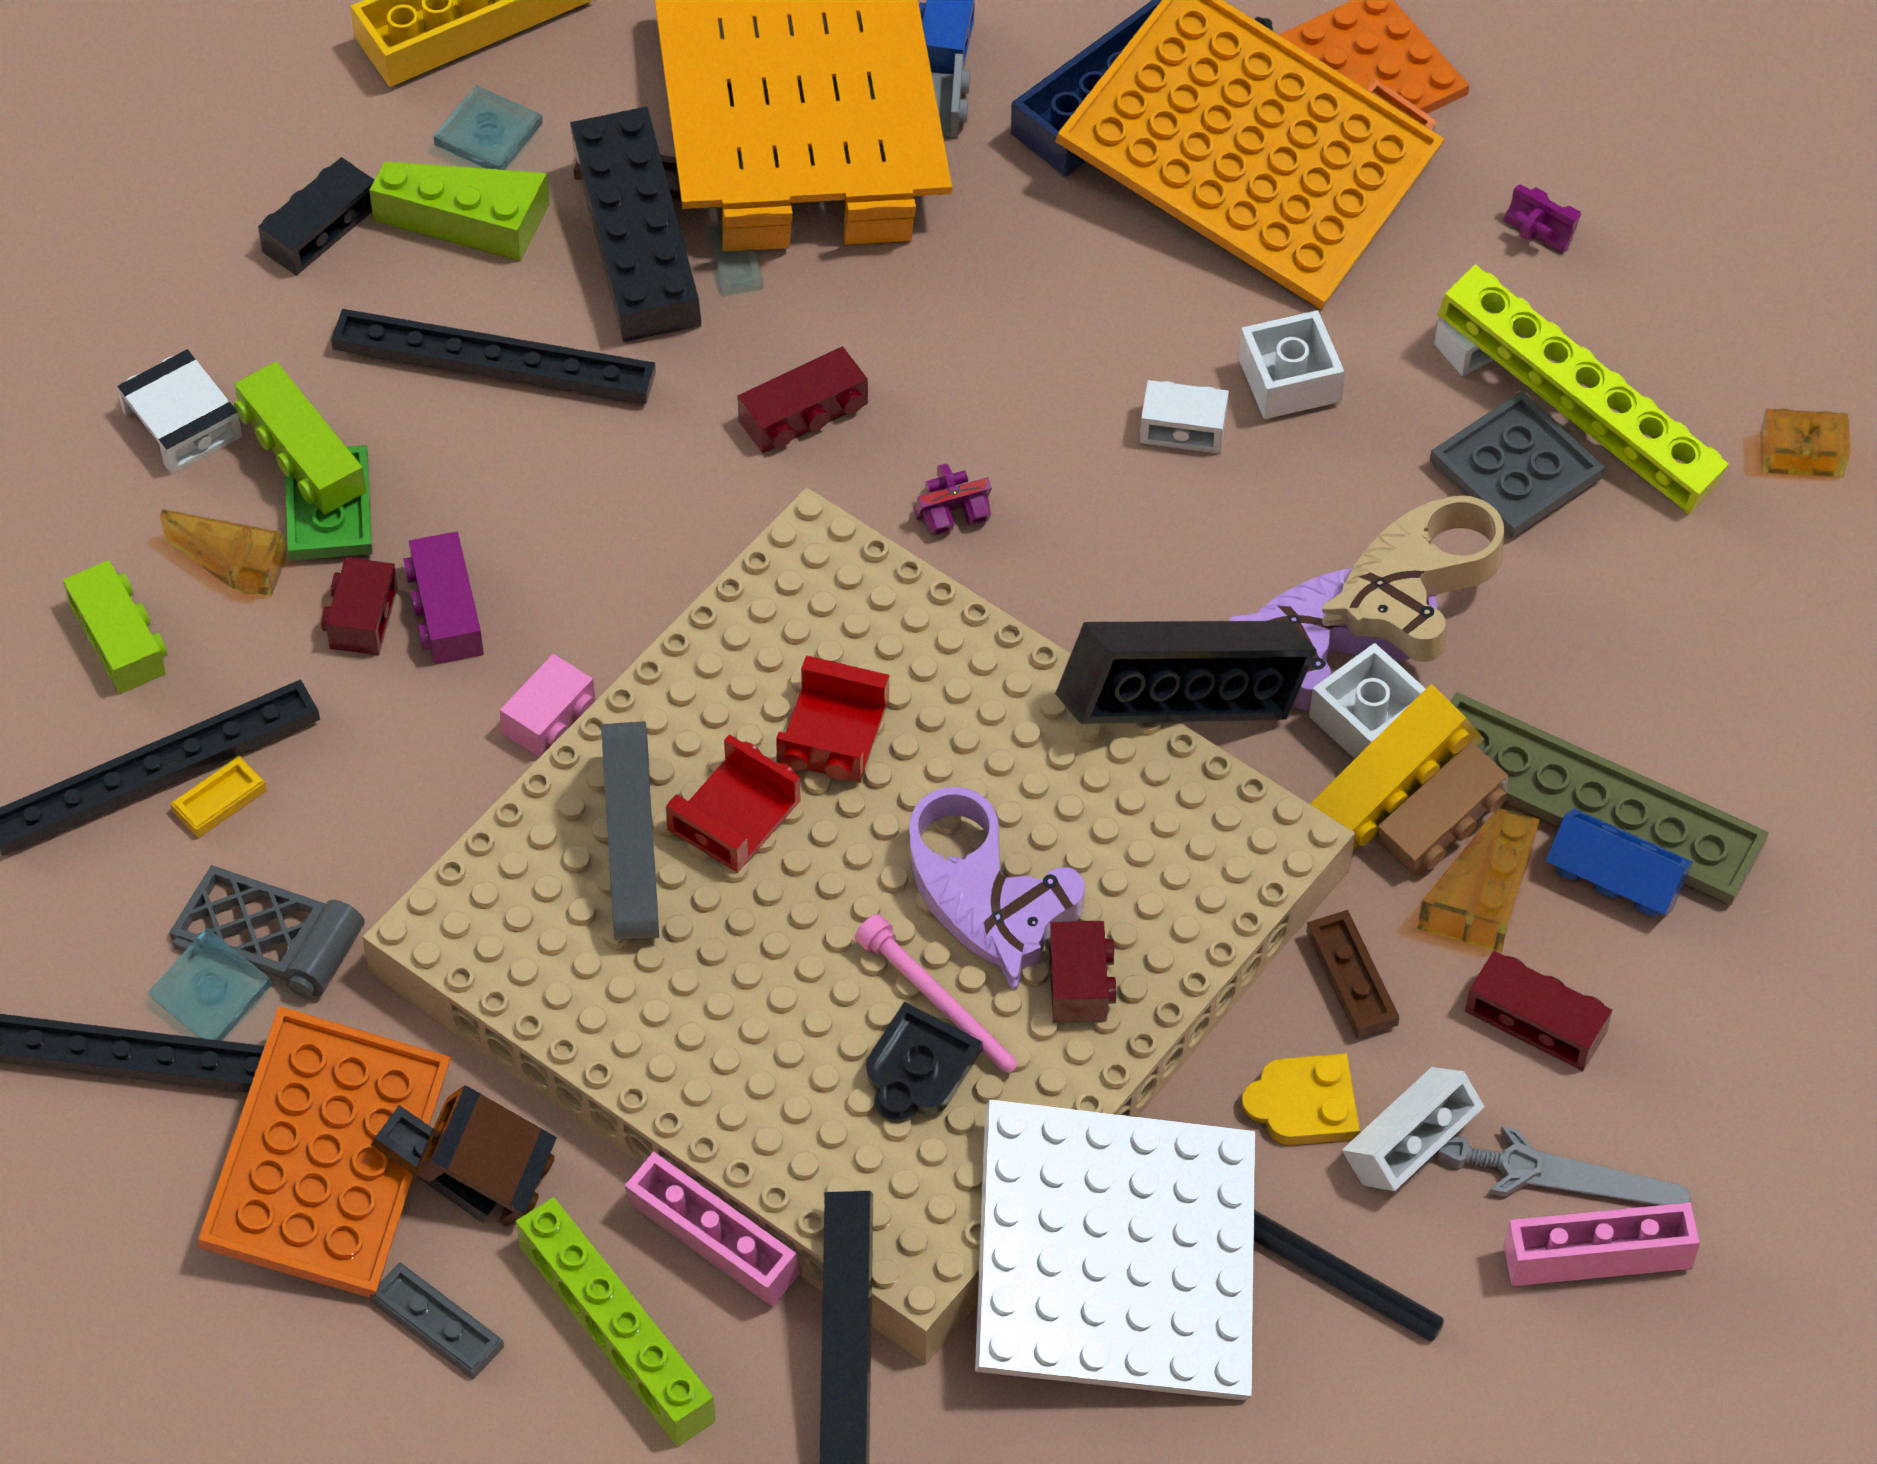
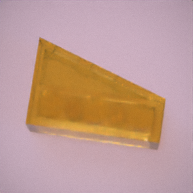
M1497 808L1422 900L1417 929L1502 952L1533 853L1540 819Z

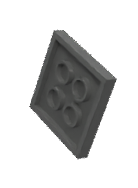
M1520 391L1431 450L1430 461L1467 496L1489 503L1498 511L1503 520L1504 531L1511 538H1514L1603 478L1605 471L1604 465L1523 391Z

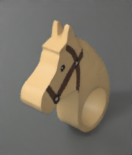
M1471 496L1447 497L1430 501L1410 510L1383 530L1360 556L1345 581L1342 593L1322 606V612L1326 614L1322 618V624L1325 626L1347 625L1357 638L1366 636L1385 639L1416 661L1428 662L1437 659L1445 651L1446 620L1439 610L1427 605V596L1477 586L1488 581L1496 574L1503 559L1504 524L1500 514L1489 503ZM1454 528H1466L1477 531L1490 541V544L1485 549L1471 555L1449 554L1439 549L1435 544L1430 543L1438 534Z

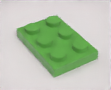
M367 445L347 447L363 467L367 492L326 515L320 511L314 502L308 504L299 491L298 482L292 475L290 477L285 476L289 561L373 554Z

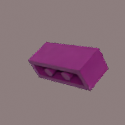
M458 531L408 540L411 557L403 558L407 582H416L417 586L416 591H411L415 616L423 615L425 624L418 625L422 649L431 648L434 665L484 655L481 629Z

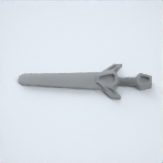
M1501 1126L1500 1132L1509 1147L1500 1154H1498L1499 1151L1494 1153V1150L1490 1152L1489 1149L1485 1151L1484 1148L1483 1151L1481 1148L1477 1150L1476 1147L1472 1149V1146H1469V1141L1465 1137H1452L1439 1149L1438 1161L1457 1170L1463 1168L1465 1163L1469 1164V1162H1471V1165L1475 1163L1476 1166L1480 1164L1482 1167L1483 1164L1484 1167L1488 1165L1489 1168L1493 1166V1169L1497 1167V1170H1501L1500 1174L1503 1179L1490 1189L1489 1194L1506 1197L1527 1185H1535L1658 1206L1689 1203L1690 1201L1689 1191L1678 1184L1536 1151L1517 1129Z

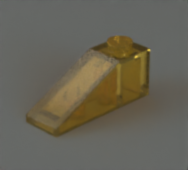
M162 509L160 519L164 537L168 543L232 589H238L246 594L258 593L272 596L287 557L282 532Z

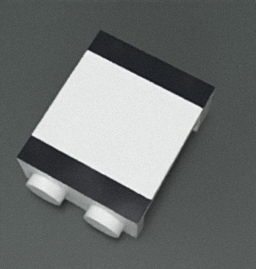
M188 349L164 359L160 364L139 375L131 376L117 386L123 413L128 416L135 412L159 443L163 464L172 475L242 438L237 410Z

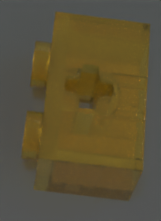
M1784 408L1766 409L1760 432L1762 473L1844 477L1850 456L1848 413L1797 411Z

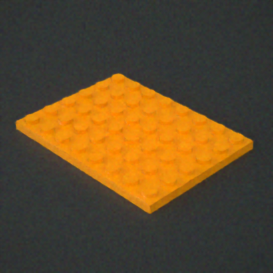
M1162 0L1061 128L1055 142L1322 310L1440 150L1445 138L1224 0Z

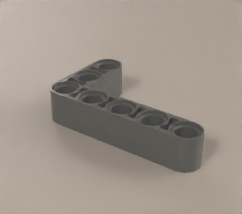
M646 721L601 724L615 941L659 938Z

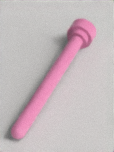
M880 914L869 917L857 930L855 940L867 952H875L877 955L883 954L961 1031L982 1041V1052L1003 1072H1013L1017 1067L1016 1059L895 942L896 935L892 932L893 926Z

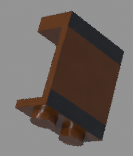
M464 1085L446 1098L414 1175L428 1183L443 1173L453 1177L504 1206L505 1208L499 1222L507 1226L534 1209L539 1198V1194L535 1192L539 1180L546 1176L554 1162L555 1156L551 1154L557 1137Z

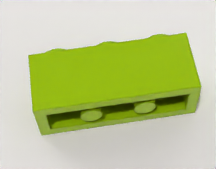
M107 560L63 579L68 603L119 694L166 675L162 659L168 655L166 646L158 632L151 634L147 626H150L151 623L141 602L133 603L130 597L134 595L133 590L124 572L117 574L110 560Z

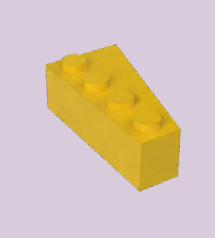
M1431 683L1310 805L1355 832L1354 850L1359 845L1367 844L1378 832V826L1467 744L1472 741L1478 746L1485 739L1471 722Z

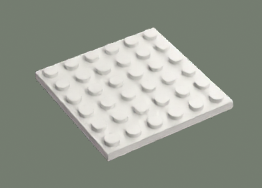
M989 1100L985 1105L975 1372L1243 1401L1251 1397L1255 1131Z

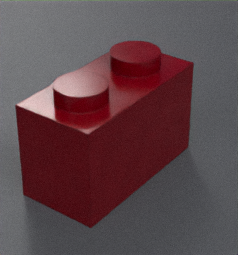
M345 557L341 573L335 572L332 579L331 596L333 601L331 607H324L321 619L322 631H327L330 649L379 656L398 590L395 564Z
M1104 921L1050 922L1049 956L1052 1021H1107L1108 1004H1116V978L1107 977V965H1114L1113 938H1105Z

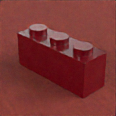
M842 346L737 395L738 421L764 454L776 447H784L793 439L810 431H817L827 423L846 414H853L867 405L868 378Z
M1494 950L1470 987L1465 1008L1466 1013L1581 1071L1585 1070L1605 1037L1613 1009L1605 1006L1599 999L1576 992L1566 987L1559 979L1553 976H1544L1526 967L1519 959L1512 956H1504Z

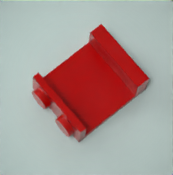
M806 655L801 668L802 689L786 733L778 732L776 737L777 763H784L794 770L806 769L827 774L836 780L848 779L861 783L889 702V675Z
M729 734L724 740L725 760L689 801L676 794L666 805V819L668 831L739 873L801 801L800 777L790 766L774 762L764 756L752 743L741 742Z

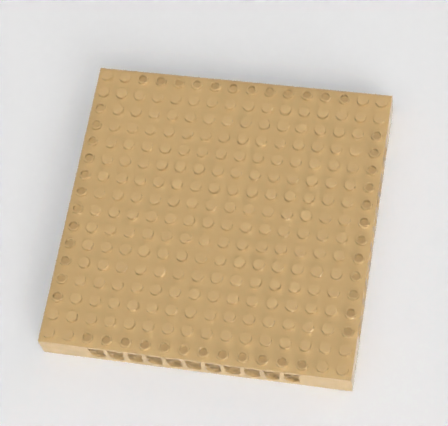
M806 487L362 938L368 972L371 976L642 1165L653 1151L796 1252L801 1269L799 1276L821 1292H823L825 1192L871 1191L874 1194L871 1327L926 1365L978 1304L985 1105L988 1101L997 1100L1139 1117L1350 871L1355 832L1180 722L1080 724L1055 694L1071 653ZM806 655L888 674L889 702L861 783L848 779L836 780L827 774L806 769L794 770L800 777L801 801L739 873L667 830L666 805L676 794L689 801L725 760L724 740L729 734L741 742L752 743L764 756L777 763L776 737L778 732L786 733L802 689L801 668ZM646 721L659 938L615 941L601 724ZM946 787L967 788L985 797L994 808L998 819L1000 872L1004 877L1031 876L1036 879H1042L1050 871L1060 867L1072 868L1081 875L1085 883V904L1083 913L1077 921H1104L1105 938H1113L1114 965H1107V977L1116 978V1004H1108L1107 1021H1052L1049 938L1046 940L1041 952V962L1022 968L1019 986L1016 990H1013L1009 986L999 965L984 960L967 949L935 918L916 886L911 869L910 818L915 806L922 798L935 790ZM962 816L940 818L932 822L921 835L924 844L933 852L942 855L945 860H948V857H961V860L966 859V855L976 851L987 838L986 832L978 823ZM875 914H880L893 926L892 932L896 935L895 942L1017 1061L1016 1069L1011 1073H1005L981 1052L944 1110L931 1115L917 1112L914 1117L901 1123L887 1121L877 1112L875 1106L877 1090L869 1083L866 1071L869 1055L903 1002L957 1029L959 1028L883 954L869 953L855 940V934L859 927Z

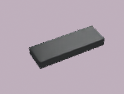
M401 1262L379 1283L376 1294L370 1295V1301L473 1380L504 1348L503 1340Z

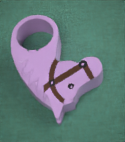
M1352 568L1315 577L1278 595L1257 613L1233 616L1229 619V621H1291L1317 649L1293 706L1301 710L1310 711L1313 687L1331 675L1330 667L1327 664L1329 652L1338 651L1358 655L1376 643L1396 662L1411 659L1398 647L1385 639L1366 636L1357 638L1347 625L1325 626L1322 624V618L1326 615L1322 612V606L1342 593L1343 586ZM1436 595L1427 596V605L1437 609Z
M946 787L935 790L918 802L910 818L911 869L916 886L935 918L967 949L984 960L999 965L1009 986L1016 990L1019 986L1022 968L1041 962V952L1046 940L1050 936V922L1077 921L1081 917L1085 904L1084 880L1076 870L1068 867L1053 869L1042 879H1036L1031 876H1002L999 864L998 819L989 801L979 793L967 788ZM962 816L978 823L986 832L987 838L976 851L966 855V859L961 860V857H948V860H945L942 855L933 852L924 844L921 839L924 830L932 822L940 818Z

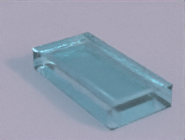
M722 226L708 228L709 239L724 296L763 290V279L755 250L723 252L721 247Z

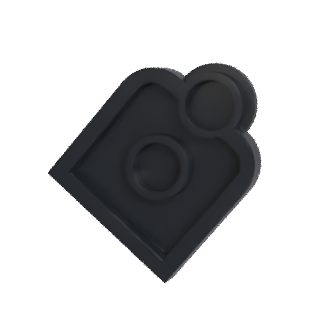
M903 1002L869 1055L866 1063L868 1081L877 1090L875 1106L879 1115L887 1121L901 1123L914 1117L917 1112L931 1115L944 1110L982 1052L983 1042Z

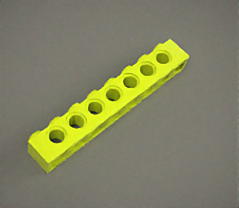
M1475 264L1445 293L1437 314L1439 317L1689 515L1719 485L1729 463L1722 459L1715 449L1707 447L1694 437L1686 426L1666 415L1653 400L1638 393L1626 383L1620 374L1609 370L1595 359L1588 349L1580 347L1567 337L1559 326L1553 322H1548L1534 311L1526 300L1515 296L1501 285L1494 275L1485 272ZM1548 359L1554 360V361H1556L1557 363H1553V362L1549 361ZM1580 384L1586 385L1589 388L1582 387ZM1611 409H1615V410L1619 411L1620 413H1616V412L1612 411ZM1643 434H1647V435L1651 436L1652 438H1648V437L1644 436ZM1675 459L1681 460L1685 464L1679 463Z

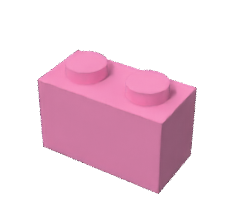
M552 654L499 710L502 734L540 757L596 701L593 678L555 654Z

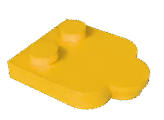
M1347 1053L1273 1060L1264 1067L1261 1080L1252 1082L1243 1092L1242 1107L1245 1113L1253 1121L1266 1124L1270 1137L1280 1144L1303 1145L1351 1141L1360 1133Z

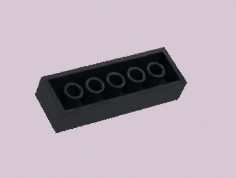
M645 106L570 122L573 149L623 342L701 326L699 297L648 107Z
M1291 621L1084 622L1055 694L1080 724L1287 720L1317 649Z

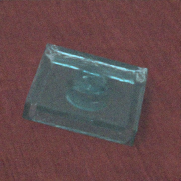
M476 85L433 136L434 145L486 169L505 170L543 124L542 115Z
M206 927L147 994L199 1038L222 1041L272 986L273 982Z

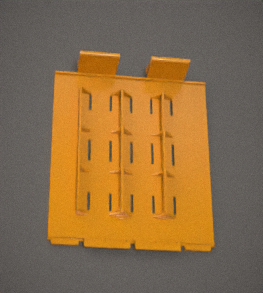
M654 0L682 209L722 207V252L789 248L793 216L790 203L845 200L844 245L911 241L916 212V203L913 196L952 194L951 176L918 0ZM857 15H860L863 32L859 30ZM822 17L826 18L828 34H825ZM789 18H791L793 36H790L788 24ZM753 20H756L759 38L755 37ZM718 22L722 24L724 39L720 38ZM868 76L871 77L874 99H871ZM833 78H836L839 101H836ZM798 80H801L804 103H801ZM762 81L766 82L769 105H766ZM727 83L731 84L734 107L730 106ZM879 144L883 146L885 162H882ZM844 146H847L850 164L846 162ZM808 148H812L813 166H811ZM773 150H776L779 167H775ZM739 151L741 152L743 169H740L739 167V160L737 152Z

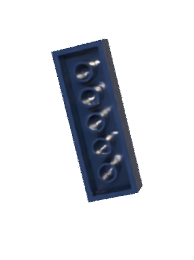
M1151 0L1014 100L1011 104V134L1065 177L1084 164L1085 160L1055 142L1057 134L1162 0Z

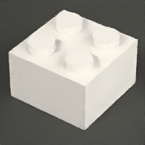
M1318 310L1241 328L1238 359L1263 419L1341 402L1345 371Z
M1374 643L1313 687L1309 717L1355 759L1425 688Z

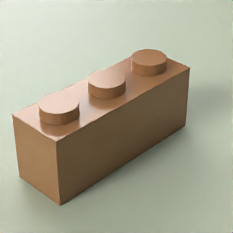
M1471 741L1378 826L1379 843L1415 876L1425 867L1428 870L1432 869L1443 859L1446 854L1445 849L1455 839L1462 841L1467 838L1475 829L1478 818L1487 810L1490 813L1496 811L1508 797V774Z

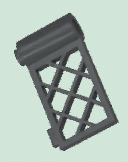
M211 865L173 925L169 935L171 940L174 941L173 946L175 949L198 956L202 950L288 980V986L294 993L308 998L312 995L321 996L363 928L365 920L355 908L342 901L329 900L325 904ZM217 882L232 886L236 893L214 902H210L209 894ZM259 897L272 901L273 907L248 915L244 904ZM240 905L244 917L219 926L215 913ZM297 910L310 913L305 922L286 928L283 915ZM211 916L214 928L198 934L187 931L192 921ZM278 917L282 930L257 939L253 926ZM247 928L249 929L253 941L237 947L225 944L224 936ZM285 941L287 942L289 948L280 962L263 957L262 949Z

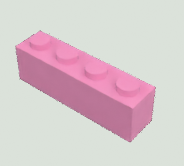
M654 1151L626 1183L625 1189L632 1207L771 1307L776 1305L801 1274L796 1252Z
M1690 1202L1509 1220L1504 1250L1511 1285L1522 1286L1692 1269L1700 1241Z

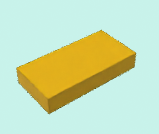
M238 756L170 804L172 812L197 838H200L267 791L265 781Z

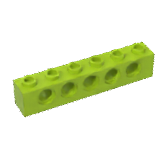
M552 1197L516 1220L521 1250L674 1444L679 1447L715 1422L713 1395L555 1197Z

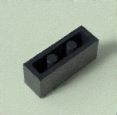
M339 158L330 167L324 168L317 178L305 188L295 192L290 200L275 213L265 217L258 226L262 252L297 276L372 213L369 189L375 179L344 158Z

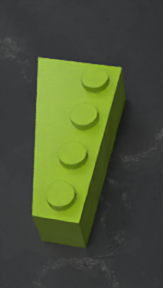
M385 161L369 189L373 220L376 222L521 261L550 204L547 173Z

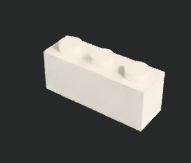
M1431 1067L1345 1146L1342 1152L1363 1186L1396 1191L1485 1106L1464 1071Z

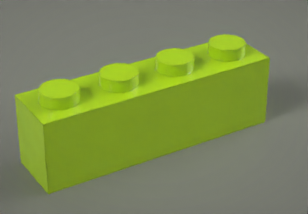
M277 361L234 383L237 401L233 405L238 412L239 418L244 424L249 422L252 424L261 446L265 450L272 449L276 454V460L285 476L290 477L292 475L296 479L299 491L308 504L314 502L320 511L326 515L367 492L361 464Z

